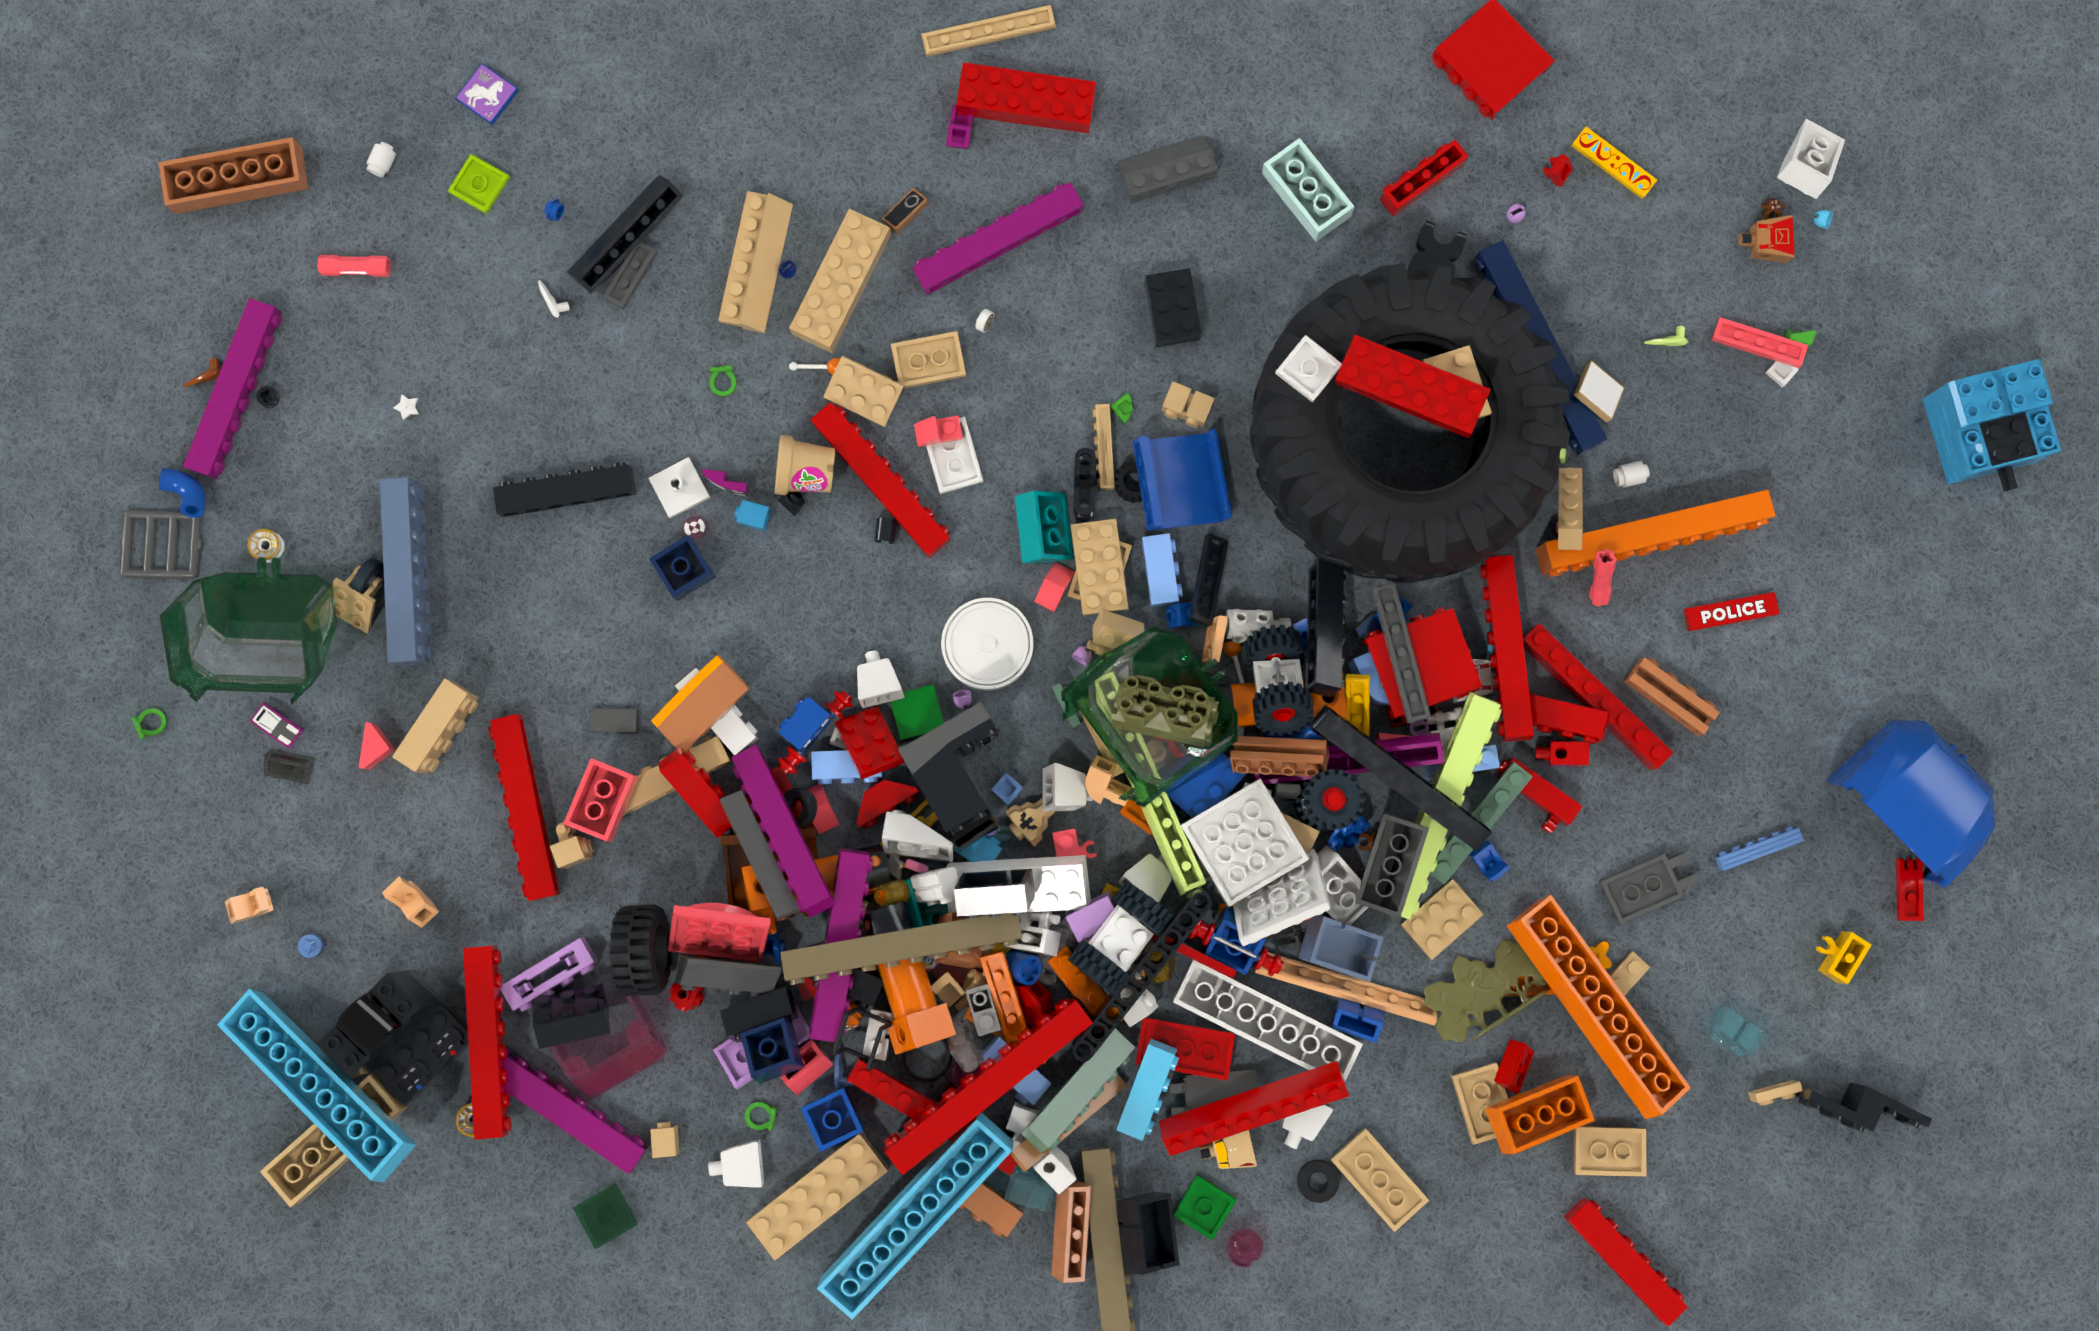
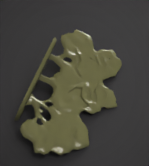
M1509 939L1501 940L1495 951L1496 961L1495 966L1492 968H1487L1484 961L1475 959L1469 961L1466 957L1457 955L1451 968L1455 982L1449 983L1439 980L1424 989V1005L1434 1011L1441 1012L1436 1029L1444 1041L1451 1039L1454 1042L1462 1043L1467 1037L1468 1029L1472 1025L1480 1026L1482 1031L1472 1038V1042H1474L1549 992L1544 990L1534 997L1528 996V991L1532 984L1543 986L1548 983L1519 943ZM1520 976L1525 977V985L1521 986L1523 990H1520L1518 986V978ZM1529 976L1533 977L1532 982L1528 981ZM1515 986L1517 991L1511 990L1510 987ZM1509 993L1519 995L1522 1005L1508 1013L1501 1004L1502 998ZM1499 1010L1503 1017L1487 1026L1483 1013ZM1469 1014H1473L1476 1020H1471Z

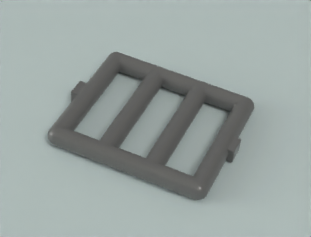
M126 510L123 520L122 539L119 538L118 548H122L120 575L126 578H197L200 550H203V541L200 540L202 516L191 518L183 515L181 511ZM133 519H146L143 569L130 568ZM156 520H169L166 569H153ZM179 520H192L189 570L176 569Z

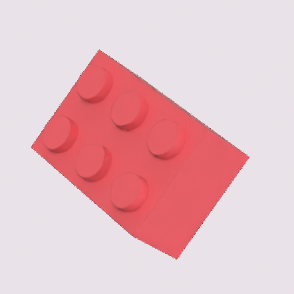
M591 758L563 824L604 841L613 842L639 777Z

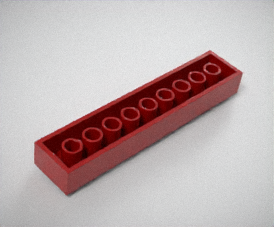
M1070 998L1061 999L1053 1006L1055 1010L1052 1013H1044L1035 1020L1036 1025L1033 1028H1025L1017 1034L1018 1040L1013 1044L1006 1043L998 1050L999 1055L994 1059L989 1057L979 1065L981 1068L975 1074H972V1072L968 1073L960 1080L962 1083L956 1089L951 1087L941 1095L943 1099L936 1105L934 1102L930 1103L922 1110L924 1114L917 1120L913 1117L906 1122L901 1133L897 1135L894 1132L884 1140L885 1145L883 1146L884 1152L899 1172L904 1175L1093 1024L1078 1002Z

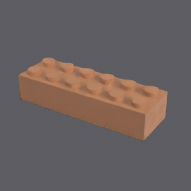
M293 137L158 162L165 206L175 214L309 189L302 146Z

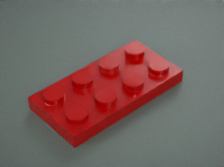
M1145 1017L1142 1019L1135 1064L1141 1065L1151 1039H1154L1177 1049L1175 1056L1179 1060L1174 1071L1228 1081L1236 1033Z

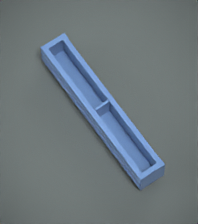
M1790 826L1785 828V831L1782 833L1776 831L1771 833V837L1763 836L1758 838L1759 841L1755 843L1749 841L1744 843V847L1736 846L1731 848L1732 851L1728 853L1727 851L1718 853L1719 856L1715 857L1719 870L1725 871L1803 842L1804 838L1800 828Z

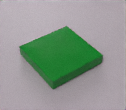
M934 684L903 692L905 698L890 701L901 741L924 735L944 723Z
M1196 1174L1173 1214L1174 1217L1213 1241L1237 1199Z

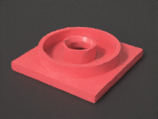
M700 903L688 907L674 905L668 950L761 963L771 918L757 917L746 909L722 903Z

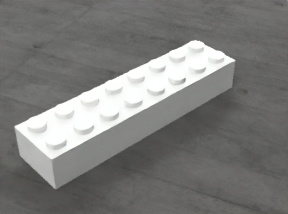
M1191 959L1171 1000L1308 1070L1338 1061L1345 1081L1363 1045Z

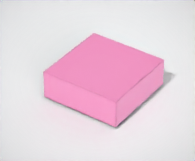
M907 859L904 866L919 873L929 871L930 869L929 866L912 859Z

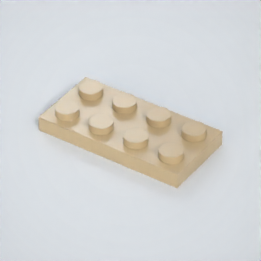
M1116 519L1071 524L1083 616L1099 614L1101 609L1109 612L1128 610Z
M1366 1128L1360 1131L1330 1159L1394 1232L1429 1201Z

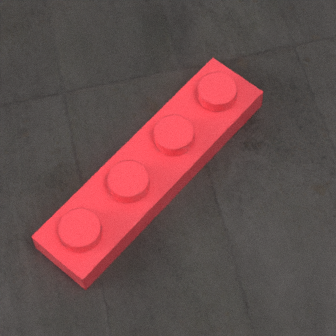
M1721 317L1717 321L1711 341L1796 368L1802 366L1808 348L1806 344Z

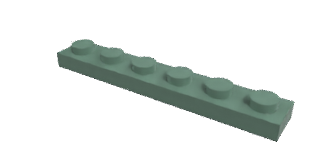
M1513 761L1471 814L1490 829L1533 776ZM1453 835L1445 844L1444 849L1437 854V866L1430 874L1445 885L1473 849Z

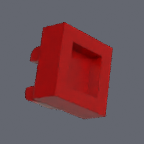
M1560 154L1558 158L1551 157L1549 159L1550 164L1553 166L1551 169L1544 167L1543 172L1546 177L1553 181V184L1562 187L1572 172L1573 167L1568 156Z

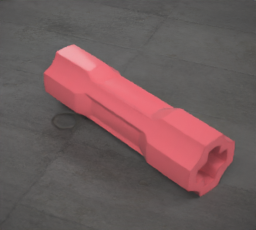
M319 255L317 267L318 272L322 276L370 275L389 277L391 261L388 256L347 257Z
M1608 549L1598 551L1594 560L1595 572L1589 598L1592 600V604L1598 607L1607 605L1611 599V582L1617 558L1614 556V552Z

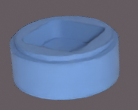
M315 934L303 936L298 943L300 954L306 958L317 957L324 948L323 940Z

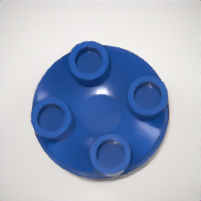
M1358 816L1359 818L1347 827L1336 829L1328 841L1329 847L1336 851L1344 846H1347V848L1355 846L1359 842L1357 837L1370 827V823L1364 816Z

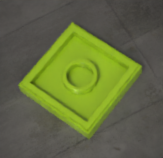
M470 154L448 189V192L481 212L488 214L509 181L510 176Z

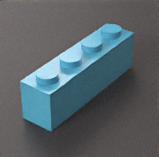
M1154 1039L1150 1040L1116 1129L1117 1131L1143 1141L1145 1134L1150 1135L1155 1123L1151 1121L1153 1112L1158 1114L1163 1100L1159 1099L1161 1091L1166 1092L1171 1079L1167 1078L1169 1070H1175L1179 1060L1175 1056L1176 1048Z

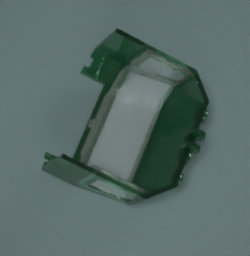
M258 557V573L224 572L194 580L160 614L170 681L177 687L181 686L190 693L189 697L196 702L199 701L207 690L295 693L290 699L292 705L323 671L337 628L333 585L317 575L281 574L280 558L272 559V574H266L267 561L265 557Z
M1155 626L1096 658L1061 691L1062 701L1065 702V712L1062 713L1063 721L1082 712L1135 786L1118 799L1124 801L1130 799L1135 801L1136 805L1142 807L1149 805L1211 763L1238 741V713L1216 684L1226 675V672L1222 670L1217 672L1214 677H1211L1207 671L1218 663L1215 658L1203 666L1183 637ZM1141 675L1155 678L1161 686L1168 688L1181 685L1201 688L1209 697H1214L1215 701H1219L1217 710L1219 713L1216 725H1213L1211 745H1205L1203 748L1112 727V714L1118 713L1115 711L1114 702L1122 679Z

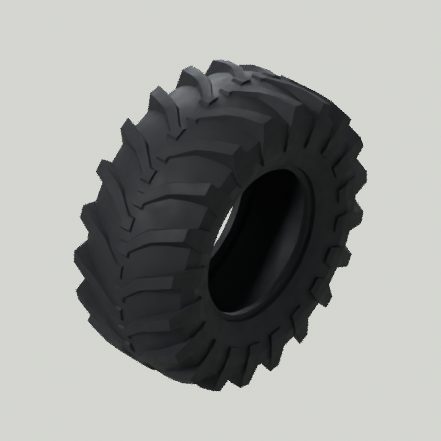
M1405 263L1378 267L1361 277L1359 274H1356L1333 284L1319 297L1302 308L1289 322L1269 353L1255 389L1251 413L1253 415V422L1250 428V444L1255 461L1258 462L1260 467L1256 469L1259 485L1273 505L1278 507L1274 510L1277 518L1286 529L1305 541L1303 546L1319 559L1344 566V571L1362 578L1387 579V581L1399 583L1420 582L1462 572L1488 559L1492 554L1508 545L1535 518L1542 507L1543 499L1548 492L1553 490L1558 481L1560 450L1562 448L1567 449L1570 432L1564 420L1561 404L1570 401L1567 385L1555 374L1549 362L1558 357L1552 344L1529 330L1526 323L1532 315L1524 307L1517 303L1500 300L1491 296L1496 285L1477 277H1451L1452 267L1425 265L1406 270ZM1305 335L1341 363H1343L1354 335L1419 361L1470 345L1482 385L1491 389L1487 400L1492 414L1477 420L1473 429L1474 440L1471 457L1459 479L1441 488L1428 491L1399 490L1381 484L1367 475L1357 466L1346 450L1338 425V404L1343 388L1335 384L1338 372L1312 403L1276 375V370Z

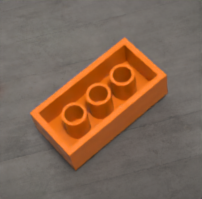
M1564 1075L1485 1108L1501 1153L1512 1155L1595 1121L1578 1075Z

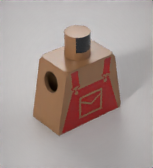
M1793 215L1755 222L1750 227V233L1739 234V247H1751V258L1788 263L1795 257Z

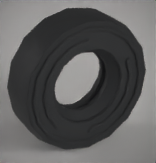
M789 789L783 796L791 812L794 803L797 800L802 801L803 811L795 820L799 829L807 828L816 817L817 801L814 795L806 789Z
M1324 1160L1309 1161L1301 1167L1297 1175L1298 1189L1311 1202L1323 1203L1329 1201L1339 1189L1338 1173L1331 1164ZM1316 1172L1323 1173L1327 1178V1184L1322 1190H1314L1309 1184L1311 1175Z

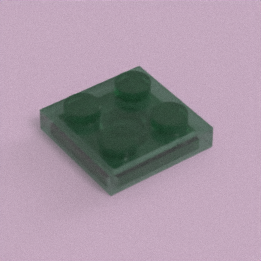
M616 1183L573 1207L595 1249L638 1225Z

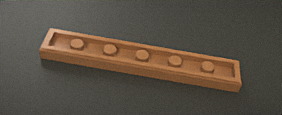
M1117 1075L1110 1083L1106 1081L1102 1086L1104 1089L1102 1094L1096 1100L1092 1098L1087 1103L1090 1108L1081 1117L1077 1115L1073 1120L1076 1123L1067 1134L1063 1132L1058 1138L1062 1141L1127 1085L1122 1078ZM1025 1139L1010 1155L1025 1172L1046 1155L1050 1149L1040 1153Z

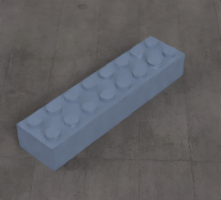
M408 477L380 479L388 663L399 667L429 665L428 659L432 657V650L428 646L427 637L431 635L430 624L426 621V614H429L430 606L428 600L425 599V591H428L429 584L428 579L424 577V569H427L428 561L426 555H423V546H426L427 539L425 533H422V524H425L426 517L424 510H421V501H424L425 498L424 490L420 488L419 484Z

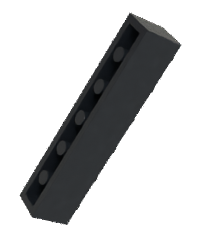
M658 175L576 261L567 273L582 288L592 293L683 197L682 193L668 179Z
M618 462L612 464V467L603 468V466L589 468L590 471L586 472L571 470L567 472V475L562 476L548 474L544 476V479L536 480V478L530 477L522 479L520 483L513 484L512 481L501 482L499 486L493 487L496 513L500 517H508L636 495L633 469L629 464L626 465L625 462Z
M1318 559L1309 568L1306 688L1310 693L1332 697L1344 685V677H1342V667L1344 665L1342 647L1345 641L1343 635V625L1345 622V615H1343V605L1345 603L1343 586L1346 576L1344 574V566Z

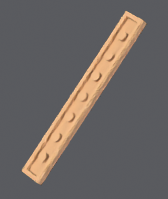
M1268 952V954L1273 957L1276 955ZM1281 956V961L1284 963L1279 974L1274 973L1271 977L1268 975V970L1263 967L1255 970V973L1423 1023L1435 1026L1437 1022L1438 1011L1425 1006L1424 998Z

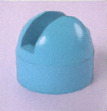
M1820 210L1816 212L1815 216L1818 218L1813 219L1814 224L1817 227L1828 229L1832 221V211Z

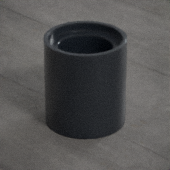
M877 518L874 541L878 543L889 541V544H894L897 520Z

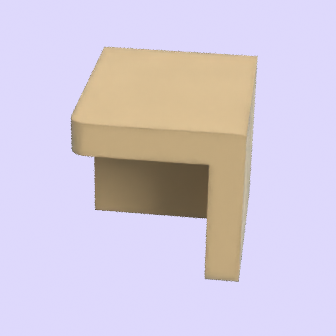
M948 971L931 986L932 991L948 1007H951L966 993Z

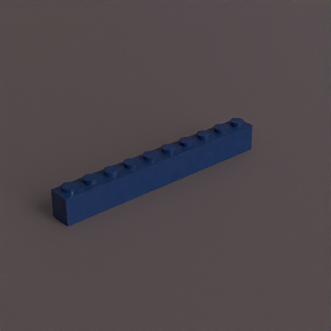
M1504 240L1480 250L1475 256V266L1479 272H1483L1486 281L1496 285L1493 291L1495 297L1524 307L1532 315L1526 326L1533 333L1548 340L1558 356L1549 362L1555 374L1567 385L1570 402L1562 403L1561 406L1565 423L1570 432L1568 442L1570 448L1579 455L1602 444L1607 440V437L1594 412L1573 395L1578 382Z

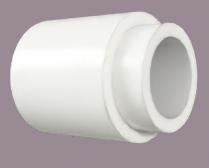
M384 142L374 144L366 163L368 165L366 170L383 178L385 173L388 174L396 156V153L393 151L394 148Z
M1642 461L1619 465L1618 468L1613 470V478L1617 487L1622 486L1625 488L1646 483L1649 477V468Z

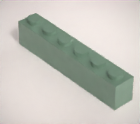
M1115 1028L1094 1056L1079 1065L1021 1134L1040 1153L1047 1149L1052 1151L1061 1141L1058 1137L1063 1132L1067 1134L1076 1124L1073 1121L1077 1115L1081 1117L1090 1108L1087 1103L1092 1098L1096 1100L1104 1091L1102 1086L1105 1082L1110 1083L1118 1075L1116 1069L1120 1065L1124 1067L1131 1060L1132 1056L1130 1053L1135 1047Z

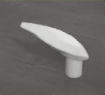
M541 280L538 281L540 291L553 316L558 318L560 312L570 310L567 301L556 304L554 297L549 293L547 287Z

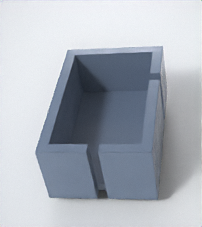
M1316 915L1309 920L1298 959L1370 982L1376 962L1364 959L1362 955L1378 957L1384 937L1324 916Z

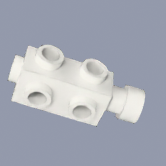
M1227 609L1225 615L1228 617L1225 630L1226 639H1233L1235 643L1244 642L1249 635L1253 636V631L1257 630L1260 632V628L1264 626L1266 629L1270 628V625H1275V627L1285 625V629L1289 626L1291 627L1290 618L1274 620L1272 611L1261 609Z

